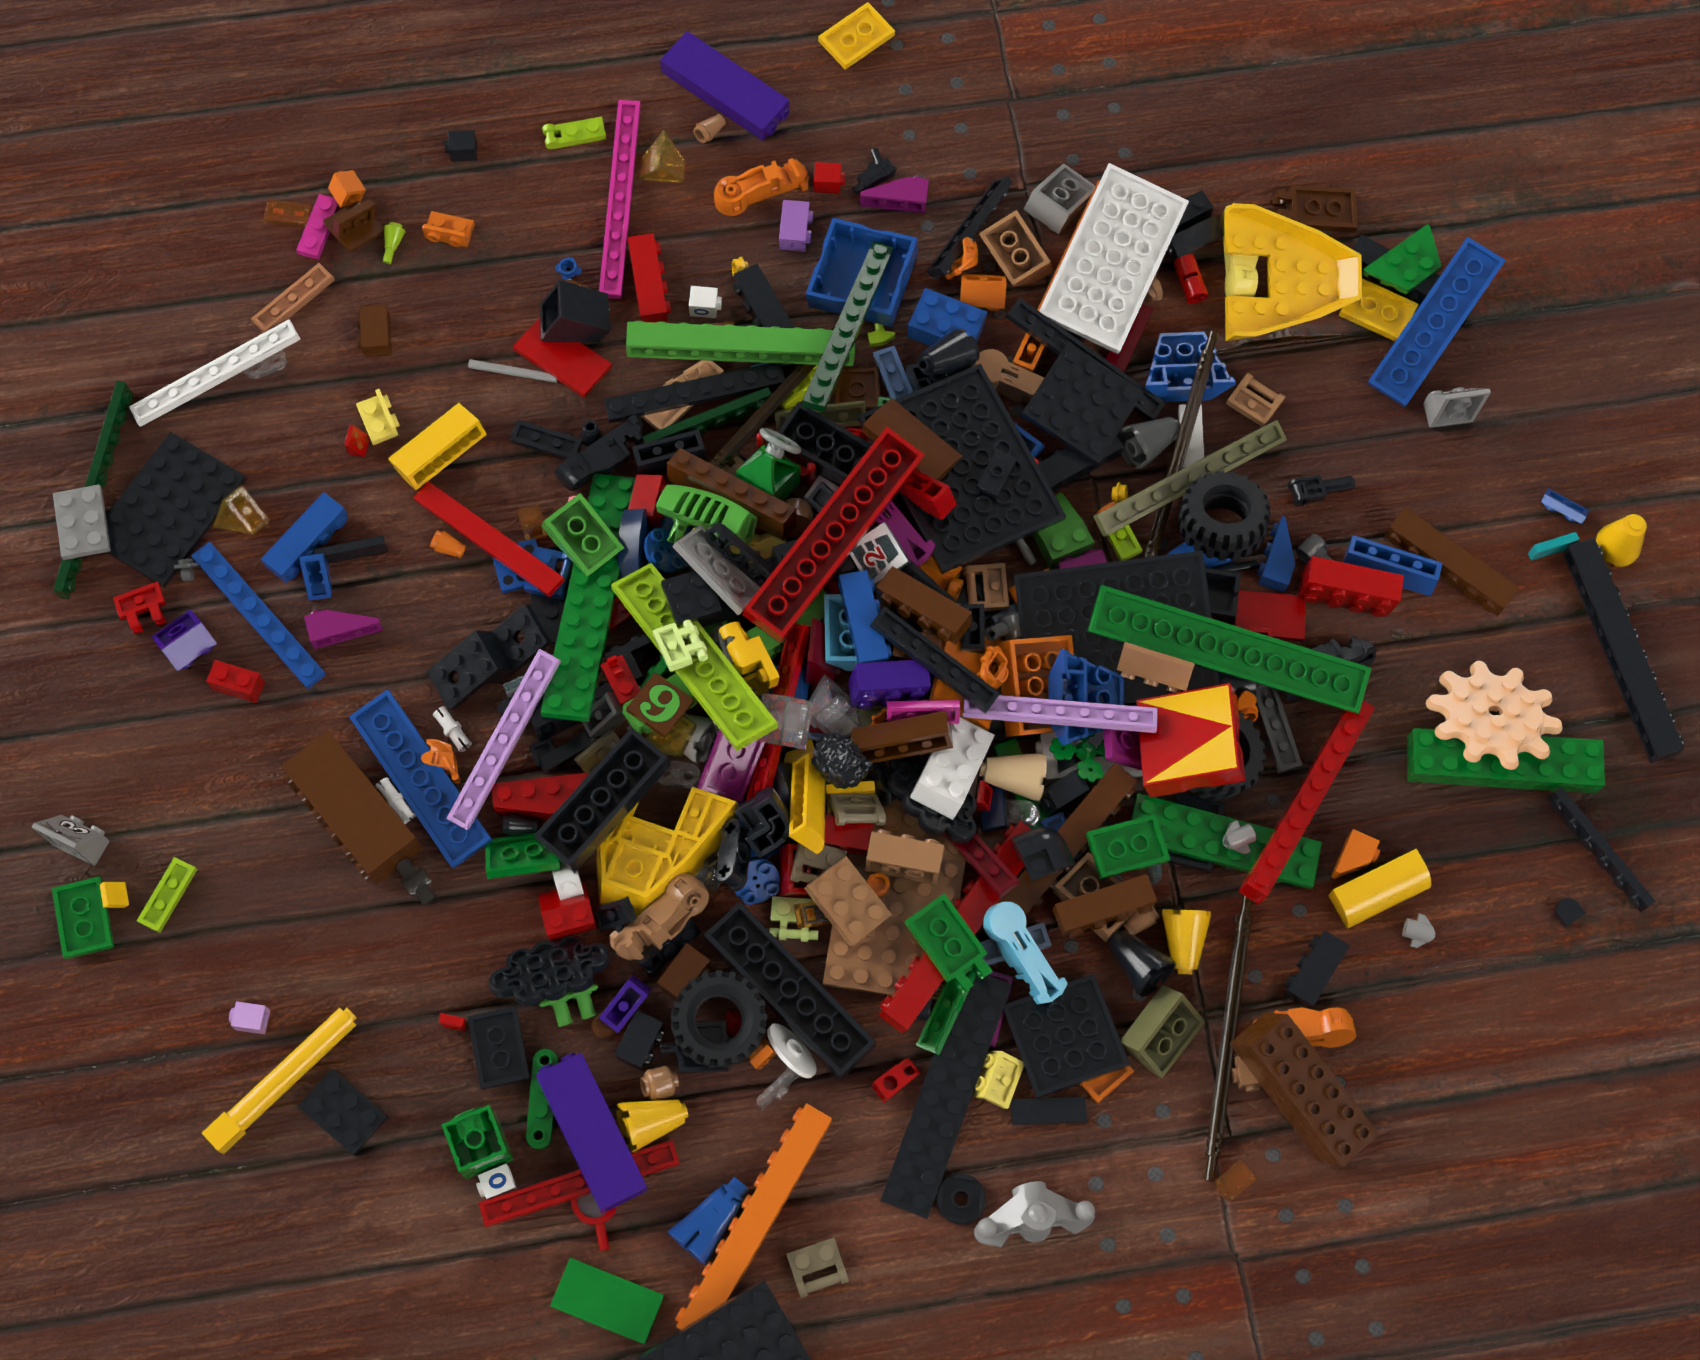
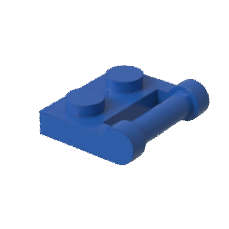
M536 547L534 557L554 571L558 561L563 562L560 575L563 576L565 581L551 596V598L563 600L566 595L565 587L574 563L564 552ZM526 581L524 586L525 592L548 597Z

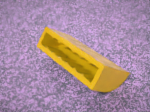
M458 403L388 459L403 479L415 490H418L487 434L480 421Z
M808 752L792 763L789 837L818 855L824 848L826 779L811 764L813 754Z
M1414 849L1333 889L1328 896L1348 929L1431 888V877L1418 850Z

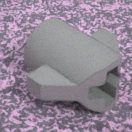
M1237 820L1229 824L1227 832L1223 837V845L1230 850L1242 854L1251 852L1248 844L1256 841L1255 831L1250 824L1240 827Z
M1418 913L1417 920L1406 919L1402 936L1411 939V947L1418 948L1435 938V930L1425 914Z

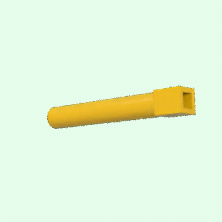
M338 1008L228 1113L223 1112L202 1132V1135L217 1151L225 1154L246 1134L245 1130L356 1026L353 1022L357 1019L356 1016L348 1008L344 1011Z

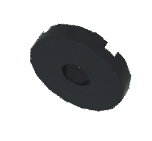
M954 1174L945 1179L939 1186L936 1195L937 1208L941 1216L948 1222L956 1225H967L976 1221L983 1213L986 1205V1192L973 1176ZM962 1192L967 1195L968 1203L965 1206H958L954 1202V1196L957 1193Z

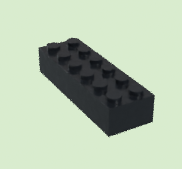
M631 727L538 830L534 838L543 848L575 874L671 766L668 757Z

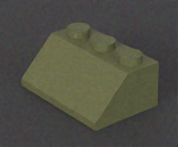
M1162 985L1120 1041L1134 1059L1157 1077L1163 1079L1204 1025L1205 1021L1182 993Z

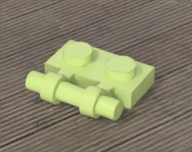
M689 619L683 622L684 628L679 630L675 623L652 630L655 641L670 672L693 664L691 658L693 655L698 656L701 662L708 659L707 647L699 638L698 628ZM688 639L691 641V644L685 645L683 640Z
M772 896L771 922L780 923V928H770V933L775 938L786 941V938L801 939V942L818 940V931L809 930V925H819V922L806 924L803 906L815 905L816 903L813 899ZM787 924H802L801 930L787 929Z

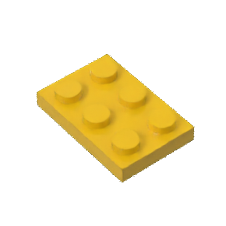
M867 2L819 35L818 41L846 70L895 36V30Z
M1362 278V299L1342 307L1338 316L1396 341L1414 315L1419 304Z

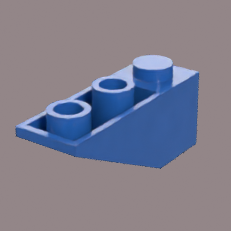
M1282 516L1279 523L1274 522L1270 535L1274 537L1272 543L1268 542L1263 555L1267 556L1265 563H1260L1257 575L1261 576L1258 585L1285 593L1290 583L1295 561L1286 517Z

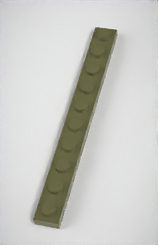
M1275 420L1093 517L1103 537L1185 495L1188 486L1193 484V481L1201 477L1203 479L1205 474L1211 472L1212 474H1216L1217 471H1224L1226 473L1286 441L1287 438L1278 420Z

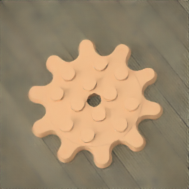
M1476 661L1470 667L1471 677H1460L1452 671H1446L1440 676L1439 682L1448 690V694H1434L1426 700L1428 709L1439 712L1446 718V722L1439 724L1435 728V735L1442 740L1451 738L1462 740L1466 746L1463 756L1467 761L1478 762L1484 754H1493L1499 758L1504 768L1513 770L1518 767L1519 760L1517 755L1520 752H1528L1538 759H1545L1549 756V746L1540 736L1543 734H1560L1563 728L1562 722L1558 718L1546 715L1542 708L1552 703L1551 692L1545 689L1531 691L1522 685L1524 679L1522 670L1512 668L1506 675L1498 676L1492 674L1484 662ZM1490 711H1499V715L1494 716Z

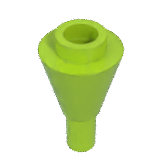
M389 222V225H384L385 253L383 263H392L394 251H396L406 232L399 223Z

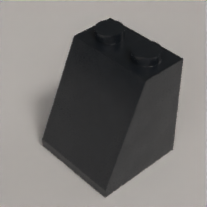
M559 280L540 303L541 341L600 342L611 330L608 294Z

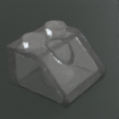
M824 675L806 705L807 720L814 728L818 727L822 730L824 734H841L851 739L852 729L862 727L859 707L852 708L850 695L828 676Z
M763 693L762 703L778 722V728L756 741L805 750L809 738L808 732L813 716L814 702Z

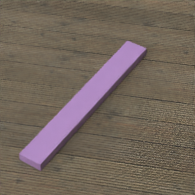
M541 649L538 650L446 819L466 830L471 828L561 660Z
M999 695L986 713L964 698L963 717L1156 733L1158 708Z

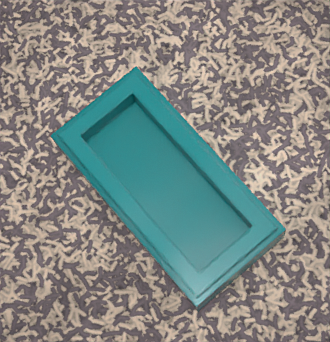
M1573 532L1535 544L1529 551L1528 556L1533 561L1562 552L1569 545L1577 543L1580 539L1577 533Z

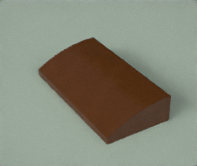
M893 398L869 417L862 427V432L874 442L883 430L889 427L925 454L916 470L938 481H941L962 458L961 454Z

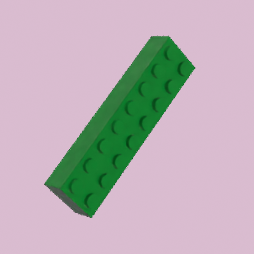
M1413 728L1407 736V782L1557 791L1562 787L1566 792L1596 794L1605 786L1603 740L1540 736L1549 746V756L1545 759H1538L1528 752H1520L1517 755L1519 760L1518 767L1508 770L1501 765L1499 758L1493 754H1484L1478 762L1467 761L1463 756L1466 746L1460 739L1442 740L1435 735V729Z

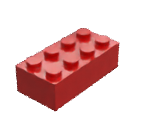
M1312 556L1301 571L1298 597L1304 598V601L1308 603L1319 602L1331 608L1343 607L1348 608L1354 613L1366 612L1378 618L1388 617L1401 601L1404 575Z

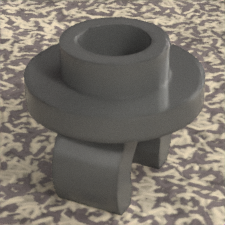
M193 559L178 560L179 564L174 565V569H181L182 581L194 580L192 568L198 567V563H193Z

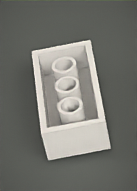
M961 717L959 724H951L953 748L931 752L910 796L911 799L952 820L961 808L995 736Z

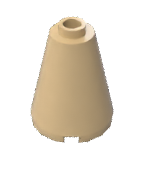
M1035 753L986 758L985 762H982L979 768V776H982L983 781L1033 801H1040L1044 785H1042L1043 777L1046 778V755Z

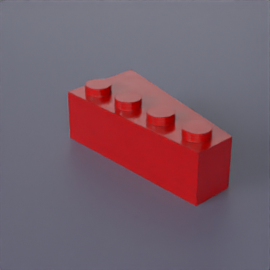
M588 773L495 783L492 787L493 807L497 815L513 813L548 820L584 781Z

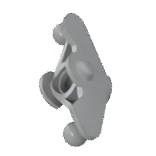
M1029 1182L1015 1187L1012 1190L1013 1197L988 1218L981 1219L975 1227L974 1236L979 1243L1002 1247L1009 1235L1019 1233L1025 1240L1030 1242L1043 1241L1049 1236L1052 1227L1062 1226L1075 1235L1093 1223L1095 1207L1089 1201L1077 1203L1048 1190L1044 1182Z

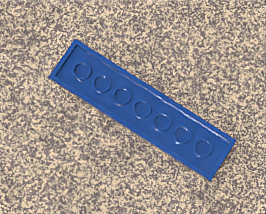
M1467 237L1367 384L1401 406L1406 407L1506 260Z
M385 690L349 716L453 869L485 847L487 843L493 841L478 817L475 818L469 830L446 819L460 791L443 768L427 765L422 762L421 756L430 751V748L390 690Z

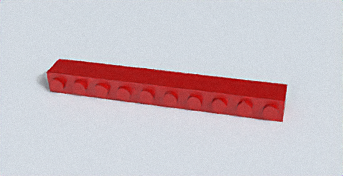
M1363 700L1359 714L1345 710L1342 711L1240 887L1239 893L1258 905L1268 896L1375 707Z
M1022 821L1014 826L1010 824L1002 834L1005 837L1002 843L999 844L997 842L991 849L1016 877L1024 867L1022 861H1019L1010 839L1031 830ZM979 874L975 881L970 880L962 890L965 893L962 899L959 900L957 898L953 903V906L974 935L983 925L986 911L1001 899ZM925 951L920 957H914L908 965L909 973L906 977L902 975L895 983L894 988H896L894 994L892 996L887 995L880 1004L882 1010L878 1016L900 1033L909 1029L944 980Z

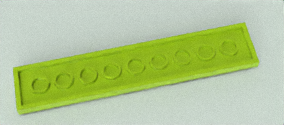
M650 563L611 584V587L616 596L660 651L652 630L675 622L661 587V581L665 579L655 566ZM694 621L692 623L698 628L699 638L707 647L708 659L701 662L698 656L693 655L691 656L693 664L674 671L733 748L739 751L777 729L778 722L699 622ZM681 625V626H678L677 628H678V630H679V629L684 628V627H683V625ZM683 640L685 645L691 644L690 640Z

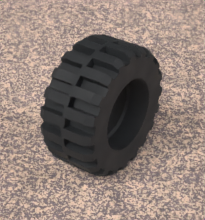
M1217 471L1216 474H1212V472L1205 474L1203 479L1201 477L1197 478L1186 489L1179 514V530L1181 535L1185 537V542L1189 546L1193 545L1194 551L1203 550V553L1206 554L1205 557L1210 559L1215 557L1219 561H1226V558H1230L1232 561L1239 559L1241 555L1242 557L1250 555L1263 542L1270 520L1271 505L1265 491L1260 490V486L1255 481L1253 483L1249 481V477L1245 475L1242 477L1238 476L1235 472L1227 474L1224 471ZM1215 508L1228 509L1237 513L1243 521L1234 524L1221 523L1212 519L1206 511Z
M1238 711L1240 722L1239 742L1243 751L1246 781L1215 787H1197L1189 790L1192 793L1197 792V796L1200 798H1208L1210 801L1229 799L1250 789L1251 786L1257 783L1259 776L1262 775L1264 770L1262 763H1265V754H1263V749H1265L1264 742L1259 738L1261 735L1259 730H1255L1252 726L1254 723L1249 718H1244L1245 714Z

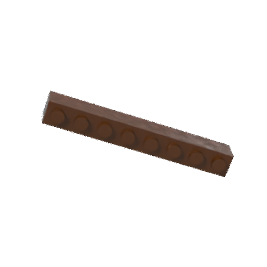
M1117 763L1110 767L1103 778L1099 780L1057 831L1065 839L1073 858L1078 852L1082 855L1089 847L1085 834L1088 831L1106 827L1103 823L1108 816L1113 818L1121 809V806L1118 805L1123 798L1128 800L1136 791L1134 784L1137 780ZM1071 867L1054 874H1049L1031 882L1025 869L1017 878L1020 884L1004 895L998 903L1013 902L1024 911L1027 921L1030 918L1026 915L1031 908L1036 910L1045 900L1042 897L1047 889L1052 891L1060 881L1057 878L1062 871L1067 873Z

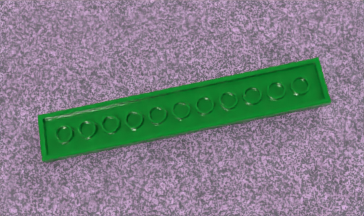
M594 474L588 503L618 539L623 510H628L636 478ZM617 554L588 577L575 564L573 565L553 654L554 657L561 660V663L545 690L541 708L542 717L583 722L590 721L601 668L600 665L602 664L616 597L611 584L619 580L620 567L617 565Z
M1104 585L1100 586L1087 631L1119 642L1130 643L1189 661L1204 668L1355 714L1360 712L1372 669Z

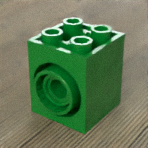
M490 1105L465 1111L452 1118L451 1121L441 1124L458 1172L466 1180L514 1161L499 1118Z

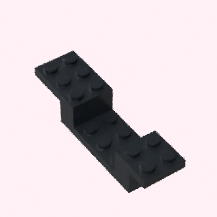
M798 539L773 546L771 557L765 560L776 568ZM850 555L832 578L855 571ZM755 562L748 564L750 568L758 569V565ZM696 571L661 581L662 590L677 627L683 625V622L688 619L692 622L698 621L704 628L743 616V612L737 615Z
M645 634L643 636H634L629 640V643L622 646L616 645L610 648L605 657L607 662V659L614 655L616 657L622 655L637 684L642 685L644 678L638 665L661 653ZM605 680L596 688L593 704L606 692L613 691L608 680ZM543 694L529 720L539 741L557 735L582 722L542 717L541 708L545 694ZM512 697L504 699L500 703L501 705L497 706L501 717Z

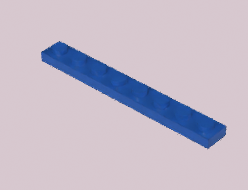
M210 541L191 555L194 561L198 563L201 569L307 690L326 676L322 668Z

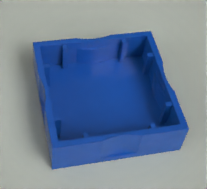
M832 218L823 243L821 258L815 266L806 291L808 307L841 314L872 242H877L894 247V252L864 321L893 328L919 251L917 238L891 231L874 230L861 224Z

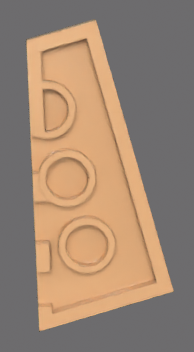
M701 360L683 371V374L665 382L663 386L722 374L724 370L713 361ZM693 405L640 417L658 431L676 424Z

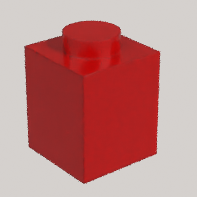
M815 162L814 193L840 194V185L845 186V172H841V163Z

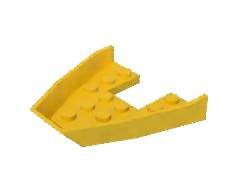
M1233 203L1225 210V254L1267 257L1268 298L1227 296L1225 298L1226 341L1256 337L1318 319L1362 299V255L1315 228L1255 204Z
M692 787L675 830L633 817L638 805L637 803L597 848L599 906L628 896L637 918L665 893L669 882L674 877L682 873H691L696 876L720 847L721 830L725 822L731 818L738 820V816L734 812L736 807L739 806L736 801Z

